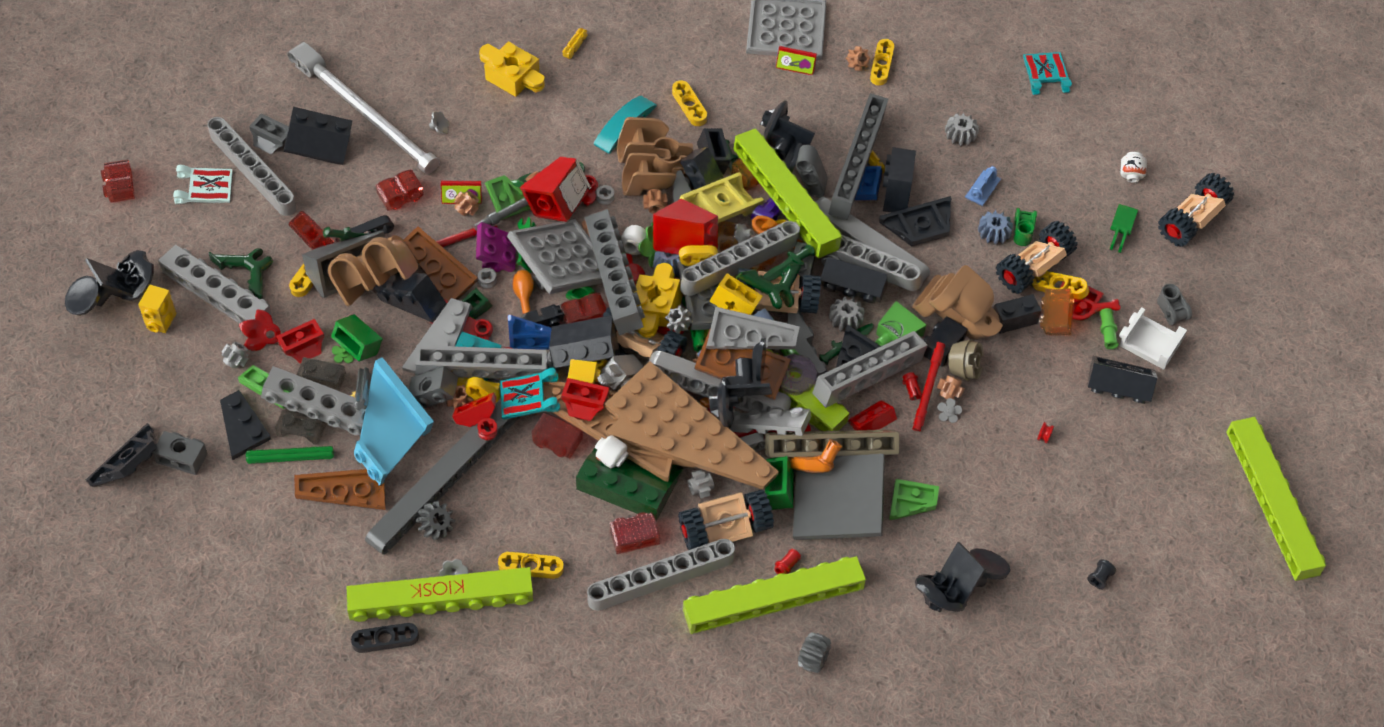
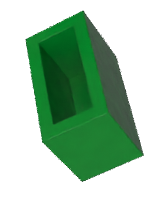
M355 314L337 320L331 335L332 339L359 362L376 356L383 340L382 337Z
M788 456L766 459L769 464L779 471L778 476L765 488L767 499L770 502L769 505L772 510L793 508L794 470L791 468Z

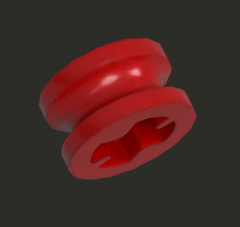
M484 418L479 421L477 425L479 437L483 440L494 439L497 435L496 422L491 418ZM484 427H489L491 431L486 432Z
M1044 422L1037 440L1040 441L1042 439L1047 444L1054 426H1048Z

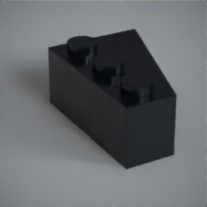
M892 147L891 155L887 154L883 187L886 188L883 212L892 213L908 208L916 150Z
M397 272L383 285H376L374 287L381 301L432 323L447 304L427 274L413 273L408 279L404 280L400 273Z

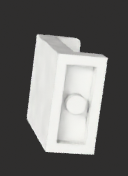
M1141 307L1138 313L1134 312L1128 322L1130 323L1129 327L1124 326L1119 335L1122 338L1119 346L1165 369L1182 343L1187 330L1179 326L1177 331L1174 332L1145 317V309Z

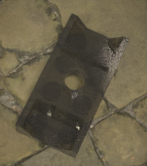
M303 357L296 375L340 392L346 371L344 365ZM286 408L281 411L275 430L278 437L293 434L305 437L313 444L319 445L327 423L318 419H311L305 414L290 411Z

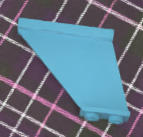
M383 357L376 360L373 367L368 406L365 409L360 440L357 441L354 450L356 460L366 467L370 478L376 480L379 485L384 483L385 478L422 435L425 436L430 433L434 423Z

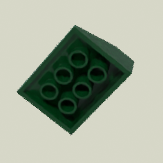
M594 448L585 459L576 476V490L657 522L684 468L672 464L667 482L628 458L625 459L619 468L617 466L609 468L596 458L597 449Z

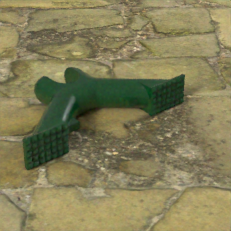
M256 248L248 255H224L209 252L210 261L214 262L221 270L225 267L230 269L242 267L249 270L248 288L255 297L263 299V271L273 263L271 256H267L261 261H255L263 254V249Z
M804 263L789 264L781 273L782 279L778 284L767 281L762 275L759 276L755 269L741 271L735 279H740L768 295L773 307L776 309H781L782 307L781 298L787 307H792L795 301L790 289Z

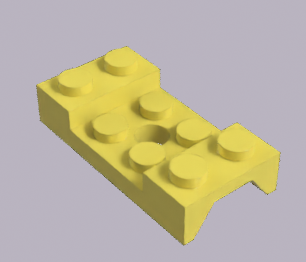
M740 172L685 193L680 197V199L682 198L717 215L718 223L739 214L744 216L752 214L754 209L764 202L762 197L753 199L743 188L742 174Z

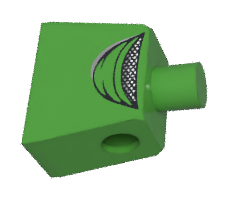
M896 301L879 322L876 333L879 338L875 343L883 346L913 331L920 337H923L926 324Z

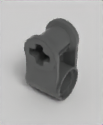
M1174 284L1164 285L1157 298V303L1169 325H1174L1177 321L1183 319L1190 320L1192 318V311L1181 294L1180 289Z

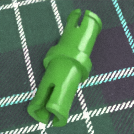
M1105 308L1100 311L1102 322L1100 330L1104 335L1105 348L1111 350L1118 347L1116 337L1117 325L1114 323L1112 309Z

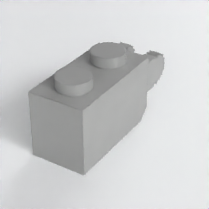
M634 354L613 356L609 363L601 370V374L597 379L602 385L611 386L613 390H619L644 366Z

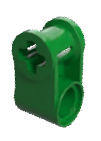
M1016 208L1013 239L1017 245L1028 246L1031 243L1037 211L1028 212Z

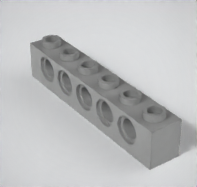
M175 244L158 260L162 273L238 323L255 319L257 309L267 311L271 315L270 305L264 299H258L250 290L241 288L236 281L224 277L218 269H212L204 260L195 258L185 248L182 249Z
M913 331L818 376L812 393L826 408L921 362L928 345Z
M416 345L415 376L445 366L458 377L511 379L545 371L546 350Z
M272 366L263 385L261 398L269 403L284 406L290 411L305 414L311 419L326 422L332 427L347 430L353 435L361 436L365 409L361 408L360 411L356 409L354 404L355 397Z

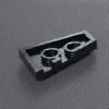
M847 325L835 368L881 346Z
M240 390L220 400L232 460L271 440L270 434Z

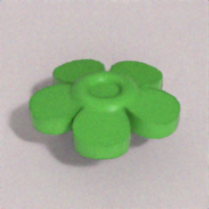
M334 346L332 348V353L336 355L334 357L336 363H341L343 359L345 363L353 361L352 355L342 346Z

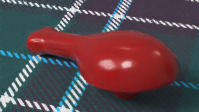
M1087 298L1072 299L1065 304L1064 313L1073 320H1086L1102 309L1110 308L1114 311H1119L1121 306L1118 299L1103 303H1095Z

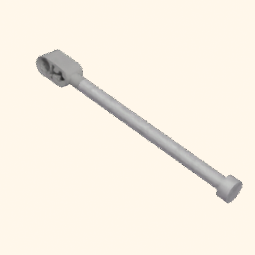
M302 42L287 52L289 60L297 64L295 65L308 77L314 74L415 159L418 162V168L426 175L431 174L438 168L440 161L435 155L422 151L325 68L326 64L321 55L307 43Z

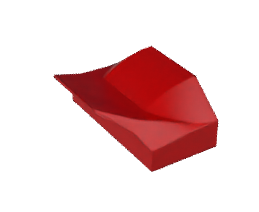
M315 319L276 336L277 342L285 355L293 357L299 363L322 354L321 347L324 333Z
M567 378L561 399L566 404L568 416L591 421L598 411L604 409L610 389L609 387Z
M493 392L455 408L452 415L455 423L471 427L478 424L484 418H490L495 408L497 397Z

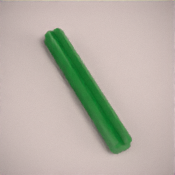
M333 446L251 450L246 452L248 464L332 459L334 457Z

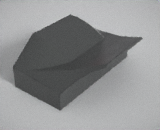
M260 114L249 126L253 135V146L272 154L276 149L285 144L288 131L287 125Z

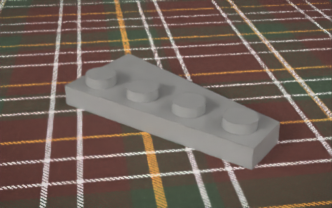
M451 298L418 345L455 347L471 311V304ZM416 348L402 366L404 371L415 373Z
M715 307L706 349H753L756 344L760 343L761 338H766V349H795L800 327Z
M800 407L784 411L773 409L768 412L753 410L749 413H740L734 411V421L730 430L732 432L748 433L752 429H756L758 433L764 434L770 430H777V434L786 435L787 431H795V435L803 436L811 419L810 409Z

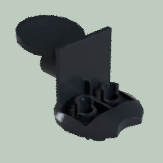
M784 100L775 109L766 110L759 125L766 127L764 131L766 142L774 148L777 156L781 161L784 160L787 168L792 173L800 147L811 145L815 133L789 121L790 117L787 116L788 101Z
M140 250L129 253L121 262H118L117 269L87 258L85 261L95 277L83 276L72 283L65 296L66 310L70 314L81 316L93 310L96 305L102 307L111 295L129 301L140 298L151 284L154 275V264L148 261L146 252Z
M761 338L760 343L754 346L752 359H735L736 376L722 377L717 395L709 396L710 412L721 421L724 427L730 429L733 424V406H740L738 397L772 395L770 383L761 384L766 359V338Z
M957 542L941 571H936L934 575H919L915 580V585L923 594L925 604L930 609L941 612L942 609L960 612L967 606V601L976 587L985 586L987 578L1002 580L1008 576L1011 570L1010 565L1000 555L978 548L972 549L969 552L960 542Z

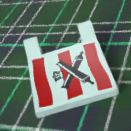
M177 166V177H190L189 193L181 190L174 191L175 204H185L187 202L230 203L232 169Z

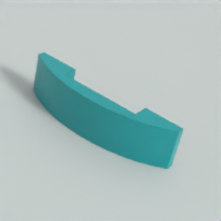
M642 95L632 99L608 121L593 144L610 154L617 147L618 138L627 117L646 118L657 107V104Z

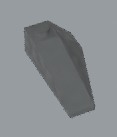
M384 231L322 246L302 254L306 274L321 297L325 298L338 292L328 274L330 262L338 255L344 253L352 254L356 257L362 255L364 246L373 238H385Z

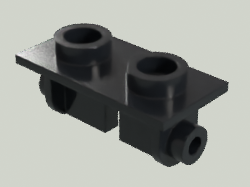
M553 304L540 309L542 316H539L537 310L523 313L519 317L552 328L553 326H559L563 322L564 312L561 311L560 305L556 306Z

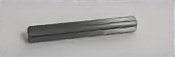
M367 367L364 369L360 368L357 375L354 404L359 411L361 408L366 409L368 406L370 373Z

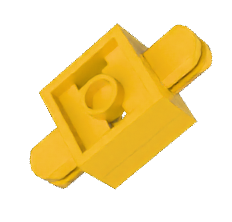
M509 41L500 50L490 44L483 45L480 48V61L485 63V79L515 97L525 87L535 93L544 89L545 77L540 74L539 59Z
M668 263L658 264L653 276L639 275L636 284L637 291L635 292L638 293L640 305L645 315V318H642L644 327L638 329V331L645 338L655 336L658 326L667 327V324L670 322L665 317L668 316L670 309H678L683 298V293L680 290V279H674V270Z

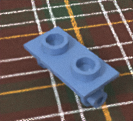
M991 166L986 171L983 170L965 198L983 206L1001 180V178L997 177V169Z

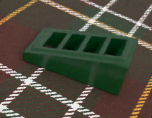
M477 288L462 300L474 307L468 316L473 319L478 318L493 306Z

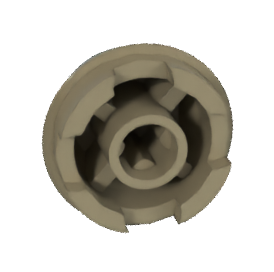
M969 339L953 344L948 354L950 373L966 381L979 379L983 368L979 367L980 356L984 357L982 343Z

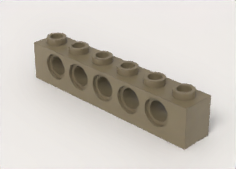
M893 429L806 431L803 436L795 435V432H788L786 435L777 434V432H767L765 434V454L768 457L818 456L825 450L830 439L842 445L836 456L899 454V432Z

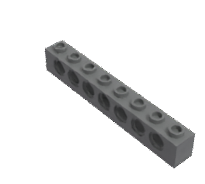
M869 94L832 197L829 215L848 220L883 121L889 98Z
M608 209L586 216V225L619 336L643 328L642 318H645V315L640 305L638 293L635 292L637 289L634 280L631 279L633 278L631 269L627 266L629 262L626 253H624L625 249L617 228L615 216L610 217Z

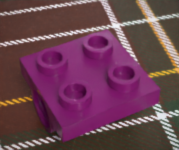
M484 222L477 225L476 259L482 261V269L490 268L495 272H500L501 270L513 272L516 264V248L508 239V232Z

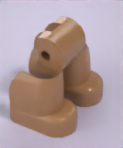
M627 117L622 126L617 144L619 163H625L622 173L624 196H639L643 190L667 189L673 186L676 173L679 170L682 171L684 177H688L680 161L694 151L693 144L678 143L673 138L666 137L669 127L659 119Z
M393 235L387 239L383 237L373 238L364 246L360 256L356 257L348 253L338 255L330 262L328 274L346 306H350L364 293L365 289L370 291L376 285H383L397 272L400 273L404 280L408 279L418 269V263L404 240L398 235Z
M968 265L962 266L956 275L953 273L943 276L935 275L913 304V309L923 317H929L935 312L943 320L947 316L968 329L966 336L970 339L977 340L996 335L1003 326L1000 323L998 314L992 308L994 302L992 288Z

